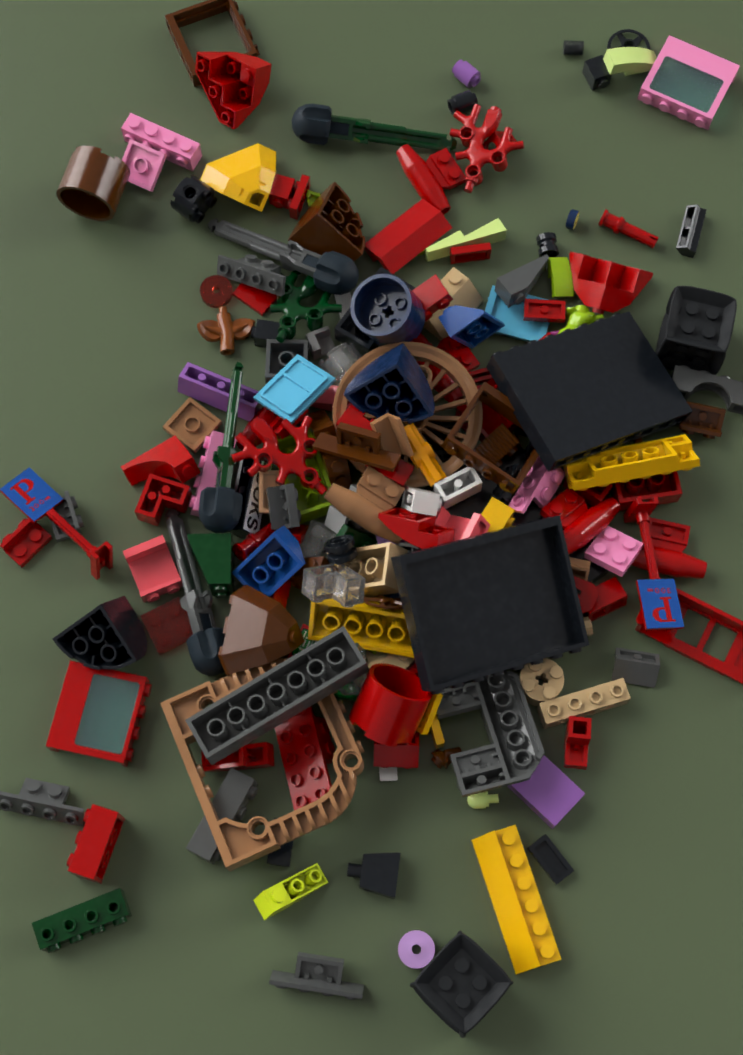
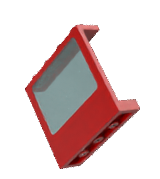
M70 660L46 747L56 752L63 750L113 761L127 767L128 762H132L135 749L132 747L134 740H138L140 735V727L138 725L140 718L143 719L145 716L146 706L144 702L145 698L150 696L152 684H150L149 679L145 676L113 669H92L83 666V663Z

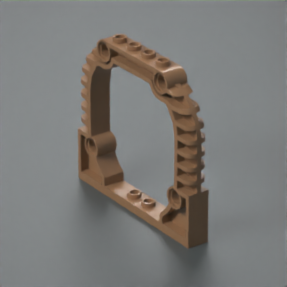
M278 658L268 664L233 673L213 683L210 681L205 682L160 703L224 865L229 871L280 849L281 845L317 830L337 819L351 803L357 785V776L364 770V760L361 754L365 751L360 740H354L352 734L356 731L351 721L345 720L343 714L347 711L342 700H336L334 694L338 693V691H335L317 702L338 747L332 760L337 778L330 790L316 801L269 822L262 816L251 818L247 824L239 823L226 817L219 820L211 798L214 797L209 784L205 785L203 777L206 776L201 764L197 765L189 744L196 742V739L185 720L205 709L209 704L215 703L287 660L285 658ZM355 758L358 760L354 767L346 766L349 759ZM258 825H264V832L260 835H255V828Z

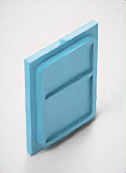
M492 285L485 312L505 324L504 327L495 332L496 334L527 342L532 340L538 341L546 334L550 322L523 321L524 301L508 308L494 291L495 286ZM528 294V296L526 297V299L548 300V299L536 297V296L529 295V294Z
M297 354L253 399L280 418L287 419L293 424L336 381V378Z

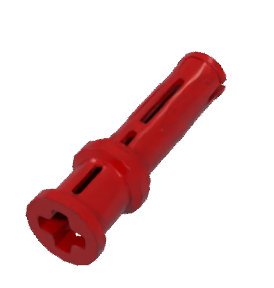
M607 209L604 211L598 224L600 227L603 225L613 230L615 234L620 232L652 249L659 238L625 221L624 217L621 216L619 218L609 213Z
M271 522L255 534H248L241 543L233 545V552L238 559L244 561L276 531L271 529Z

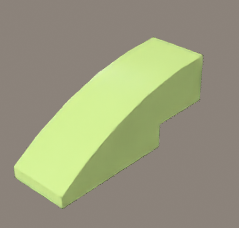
M640 47L607 49L603 58L610 75L624 72L625 76L650 71L657 59L654 51Z

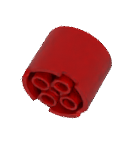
M374 664L366 675L349 714V719L352 725H358L366 731L364 736L377 743L396 747L398 743L409 745L428 707L432 694L428 691H422L420 679L414 673L391 664Z

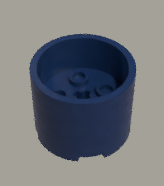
M391 274L373 275L365 279L353 293L350 304L352 319L356 326L377 345L383 346L399 342H411L420 335L425 323V309L420 299L400 278Z

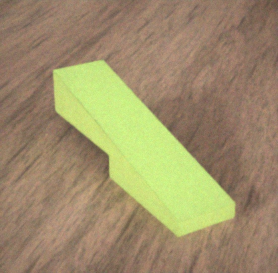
M497 218L465 236L459 230L427 247L425 259L429 262L450 256L451 247L488 242L493 244L506 239L507 229L500 219Z

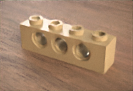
M620 678L541 702L537 707V712L543 729L566 723L569 716L586 717L625 705L631 697L624 678Z

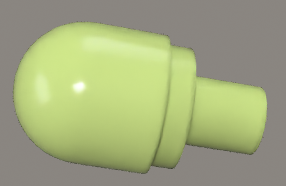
M488 791L468 796L467 802L473 809H484L489 807L490 803H499L498 794H488Z

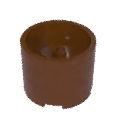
M78 146L72 153L56 192L57 198L66 208L82 217L96 221L111 220L115 215L128 182L130 170L117 156L112 158L101 153V148Z

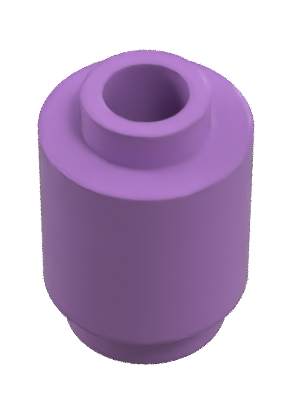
M459 60L452 68L454 77L468 88L477 86L481 80V73L467 61Z

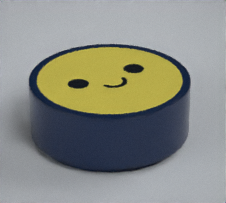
M574 209L570 211L566 221L567 229H575L580 211Z

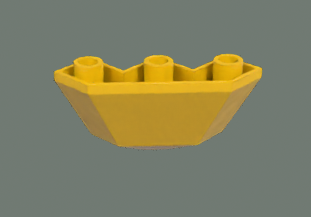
M259 143L207 163L200 180L215 191L262 212L269 197L276 173V151Z

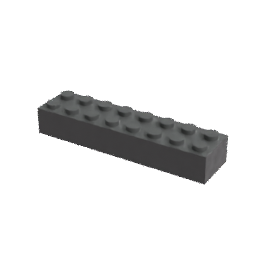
M342 626L185 721L206 759L213 765L367 673L369 667L346 628Z

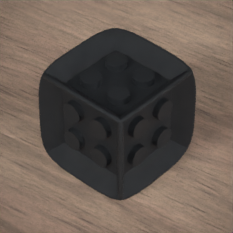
M692 286L675 287L666 306V314L661 324L655 352L664 367L673 371L675 365H685L693 370H704L717 375L725 360L726 351L731 341L737 310L736 299L723 293Z
M460 930L422 970L415 982L410 983V987L451 1029L457 1032L461 1038H464L466 1033L472 1030L498 1003L510 985L513 984V981L475 941Z

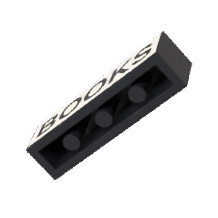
M251 458L241 460L239 463L234 489L235 492L243 496L242 511L239 523L233 530L228 531L241 539H246L248 534H255L260 530L263 514H258L259 472L253 477L247 473V470L254 464V460ZM265 461L260 462L262 465L267 464Z

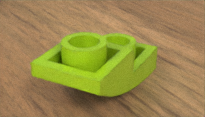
M549 257L548 278H551L552 297H573V280L568 257Z

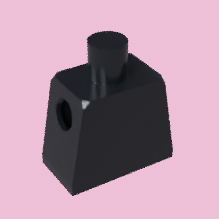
M401 853L363 854L362 864L348 863L347 877L360 878L359 888L395 899Z

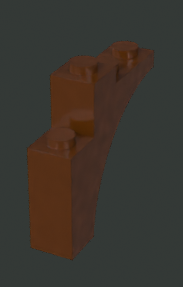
M324 409L305 415L313 419L310 424V430L315 440L320 432L337 437L334 424ZM319 451L331 485L335 483L350 489V485L353 483L347 459Z

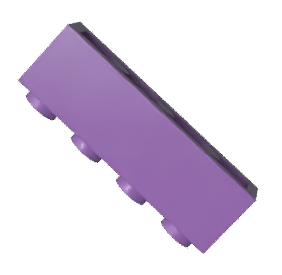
M187 362L178 377V392L227 412L231 380ZM241 384L237 417L250 421L262 408V405L253 399L259 391Z

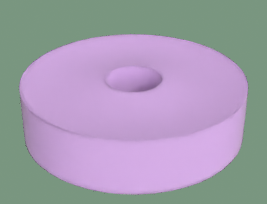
M420 930L406 933L398 944L400 960L412 969L424 968L433 959L435 954V945L432 938ZM414 945H418L421 948L419 954L412 952Z

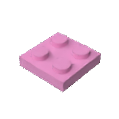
M130 139L122 161L130 170L128 182L153 192L167 155Z
M607 526L596 536L585 551L584 558L623 577L643 548L644 543Z

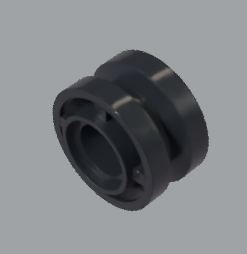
M340 535L324 543L325 551L328 553L327 559L330 564L346 563L357 557L358 552L354 546V537L351 535Z

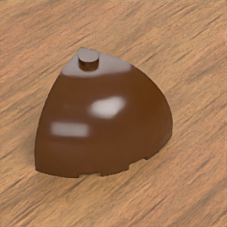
M335 181L308 208L288 241L297 242L303 248L323 255L325 252L335 251L349 257L353 262L363 254L365 248V237L362 236L361 232L363 227L358 212L354 213L349 204L351 202L350 198Z

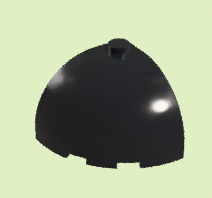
M125 596L100 604L53 638L56 645L69 658H74L83 663V666L97 670L123 668L143 658L147 652L145 630Z

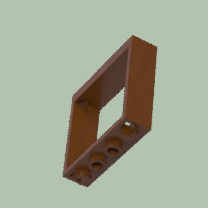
M207 0L165 15L168 31L194 87L201 85L195 72V62L179 30L181 27L228 11L247 52L245 54L255 57L260 55L257 44L253 45L250 29L246 30L245 28L246 22L243 15L238 13L239 8L235 0Z
M484 381L441 447L450 455H455L462 460L466 466L474 468L484 478L492 480L502 490L513 495L539 456L535 448L516 478H513L454 438L479 400L523 429L513 413L515 410L508 397Z

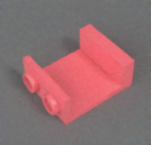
M441 506L439 512L437 511L435 525L455 529L453 541L487 533L490 527L487 520L478 513H473L471 519L451 515L443 506Z
M163 535L123 551L143 602H154L161 595L176 593L183 587L182 580Z

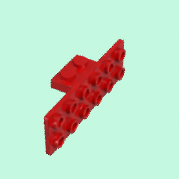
M312 706L275 727L294 811L316 801L326 794L332 786L327 764L332 763L335 747L331 742L330 729L326 720L314 716Z

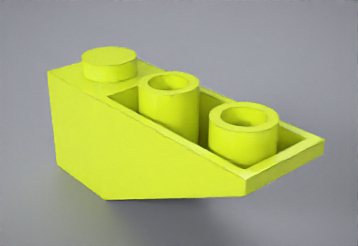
M318 863L262 891L253 901L263 919L266 920L329 882Z

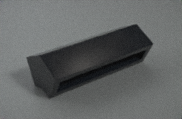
M698 204L686 206L676 246L681 255L691 258L696 253L707 210L700 208Z

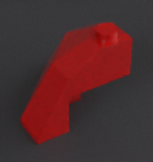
M571 251L569 254L574 291L583 304L592 307V312L603 315L605 311L614 313L630 305L653 276L651 272L624 266L612 261Z

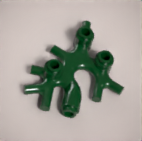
M293 270L289 276H286L285 294L283 296L276 295L278 304H270V313H284L285 315L280 318L279 334L276 337V340L280 343H283L285 339L291 340L295 337L296 322L301 319L307 320V328L310 331H315L323 327L324 314L342 313V304H328L332 294L326 291L316 306H301L299 302L304 298L312 296L318 288L314 284L313 277L308 275L302 286H293L301 273Z

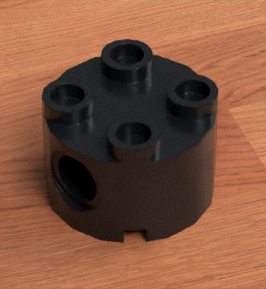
M191 175V179L186 177L179 183L173 193L175 200H171L170 204L171 208L191 222L200 223L203 221L207 210L216 204L217 198L214 196L215 192L212 187L195 175Z

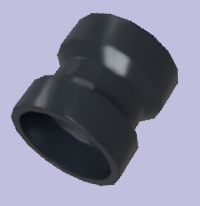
M545 232L536 237L537 245L540 247L538 250L539 257L546 254L549 257H557L559 255L558 247L555 245L557 242L555 233Z

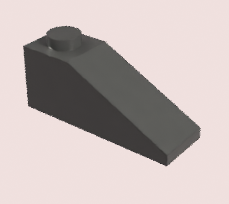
M547 254L497 278L494 291L508 308L515 304L518 305L526 299L546 270L549 259Z

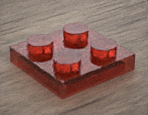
M180 597L140 616L159 655L185 643L193 634L187 611L181 607Z

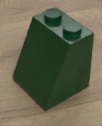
M188 534L187 538L192 552L211 590L212 596L220 599L229 598L234 593V575L232 571L235 568V554L233 552L234 542L232 534Z

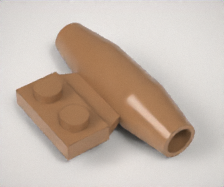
M370 466L365 469L356 485L357 492L335 483L330 486L324 498L344 516L374 535L396 544L401 542L402 538L385 526L378 518V515L383 511L394 508L405 488Z

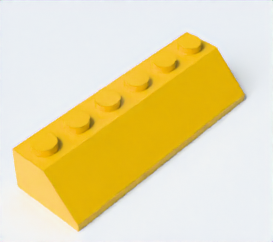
M319 589L311 598L308 629L309 640L319 641L344 626L357 648L414 658L403 609L390 610L373 607L363 602L364 597ZM369 601L371 603L379 604V602L377 601Z

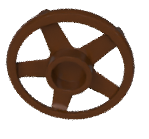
M378 594L377 597H364L363 599L365 604L390 610L403 609L402 606H397V604L402 605L400 598H390ZM369 601H377L379 602V604L371 603Z

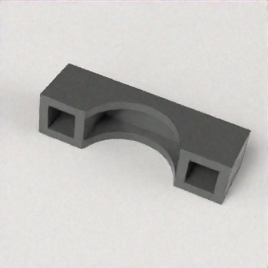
M675 365L671 378L685 400H688L695 392L702 390L712 391L724 400L727 411L743 415V381L733 380L724 375H713L704 370H693L685 365Z

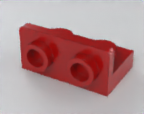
M25 518L18 524V528L12 534L10 533L3 538L0 547L23 568L53 538L37 522L34 524L29 518Z

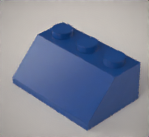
M458 305L446 308L443 314L438 317L450 338L471 349L505 326L502 321L484 310Z
M283 525L274 531L232 573L242 585H249L270 597L306 563L299 541Z

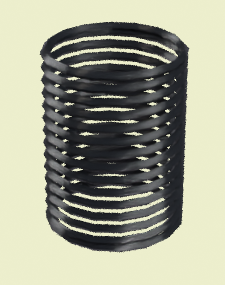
M564 40L563 55H583L584 41Z

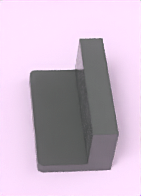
M616 647L612 681L624 678L625 683L654 688L660 669L659 654Z

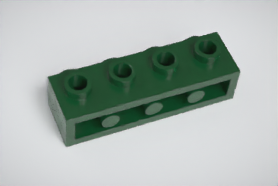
M118 888L32 923L40 950H47L48 953H52L61 949V944L66 942L74 944L84 939L83 936L92 933V935L102 933L106 931L105 927L114 924V927L128 922L127 918L131 917L132 914L123 889Z

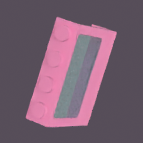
M669 35L640 88L638 100L659 108L663 112L675 115L681 120L691 122L697 127L708 130L727 90L736 78L740 65Z

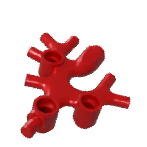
M474 104L469 116L464 115L458 110L453 115L454 118L464 124L460 130L451 128L450 136L460 138L463 146L468 147L467 150L455 152L456 160L469 159L470 165L465 169L466 186L464 191L467 193H472L473 187L481 184L483 181L481 169L486 163H491L495 171L502 172L508 166L506 155L510 151L524 149L523 141L510 142L513 131L510 127L505 128L498 147L492 150H487L483 147L484 140L490 137L500 124L502 110L499 107L492 106L487 110L483 125L479 128L475 124L481 110L480 105Z
M305 416L300 427L293 426L287 419L281 422L280 425L296 441L295 450L289 454L280 451L275 431L263 418L256 417L249 424L251 431L263 442V448H256L242 432L235 437L244 449L232 454V460L235 463L248 458L253 459L254 464L247 470L251 477L259 471H269L272 464H275L279 467V475L275 481L279 485H284L289 474H295L300 477V483L305 488H311L312 490L315 488L321 495L328 490L321 483L322 479L319 477L317 470L306 465V459L314 458L318 452L313 449L315 439L308 437V429L313 420L311 417ZM306 448L312 449V452H308ZM265 461L267 464L262 465L260 462ZM310 477L312 481H307L305 478Z

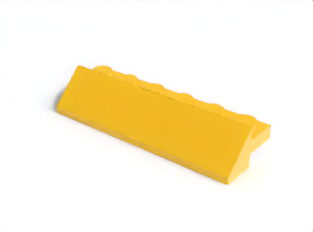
M686 434L615 447L565 465L563 468L569 489L585 491L591 487H606L616 482L626 483L637 478L647 479L658 474L668 475L679 470L689 471L694 467L700 466V458L693 451L692 441Z
M516 824L472 839L471 841L515 974L517 975L561 960Z

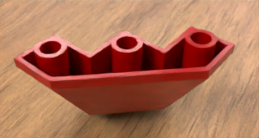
M197 52L195 72L220 123L232 129H237L260 104L270 81L271 63L255 56L237 52Z

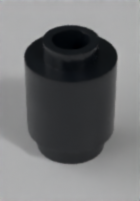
M467 90L451 96V99L447 100V104L451 114L454 115L457 110L461 113L471 111L474 104H478L475 93Z

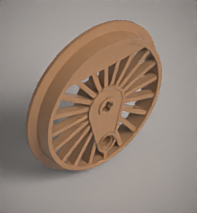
M418 342L387 344L363 355L345 373L334 397L333 424L337 434L336 422L346 411L349 402L344 396V392L352 379L375 359L402 343L405 344L416 361L425 362L424 365L419 366L427 377L431 391L445 374L455 382L433 397L434 403L458 387L463 394L464 399L436 406L434 413L465 404L468 406L478 389L465 367L450 354L439 348ZM429 364L441 370L433 381ZM480 400L464 422L468 423L466 435L458 432L454 437L463 440L462 443L472 450L476 447L482 428L483 409ZM369 413L364 415L366 419L377 418ZM433 415L412 423H414L425 442L427 440L422 433L441 446L444 441L426 428L446 435L451 430L428 421L457 422L461 416ZM402 421L403 426L411 424L407 421ZM435 453L436 460L447 477L455 473L464 464L455 455H452L448 461L442 463ZM404 455V461L414 466L413 463L408 462V456ZM349 460L362 474L364 473L366 464ZM414 466V470L405 486L420 488L429 486L420 469Z

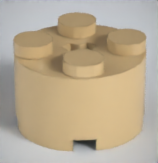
M544 658L543 663L536 665L527 663L519 675L527 703L533 706H538L541 702L558 698L564 686L563 669L551 659ZM539 679H542V680H543V685H542V686L538 684V683H539V681H538Z

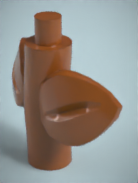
M221 306L217 314V321L203 320L197 324L200 335L206 341H220V353L222 355H231L235 352L234 340L246 339L251 334L255 321L249 318H239L232 321L231 314L227 312V307Z

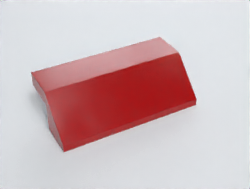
M421 199L365 243L364 250L373 262L379 260L384 269L394 274L452 229V226L440 210L426 200Z

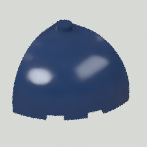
M404 343L367 365L352 379L344 392V396L353 406L361 412H367L377 418L389 413L400 417L401 421L412 423L433 416L435 411L434 398L428 381Z

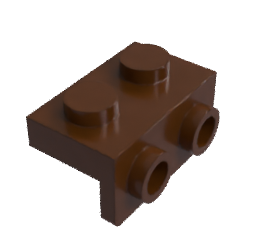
M687 401L693 412L685 422L678 424L679 429H682L683 433L694 435L695 432L702 433L704 437L715 439V436L721 437V428L726 409Z

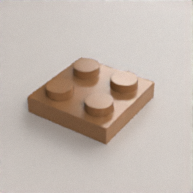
M189 397L163 425V430L172 437L176 435L186 448L196 454L203 446L205 437L210 436L213 430L216 431L222 425V421Z

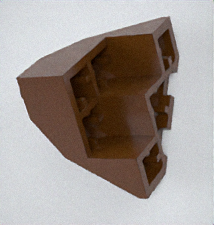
M243 585L230 595V614L225 618L223 628L225 638L223 646H220L218 653L226 675L268 664L291 653L305 642L297 621L280 602L249 585Z

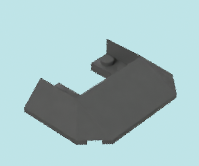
M504 670L505 674L492 677L491 674L484 676L485 680L472 683L469 680L464 682L465 686L452 689L449 686L444 688V692L441 693L443 697L436 712L438 720L479 709L490 741V745L450 755L457 779V788L462 797L530 780L545 754L518 674L512 671L507 672Z

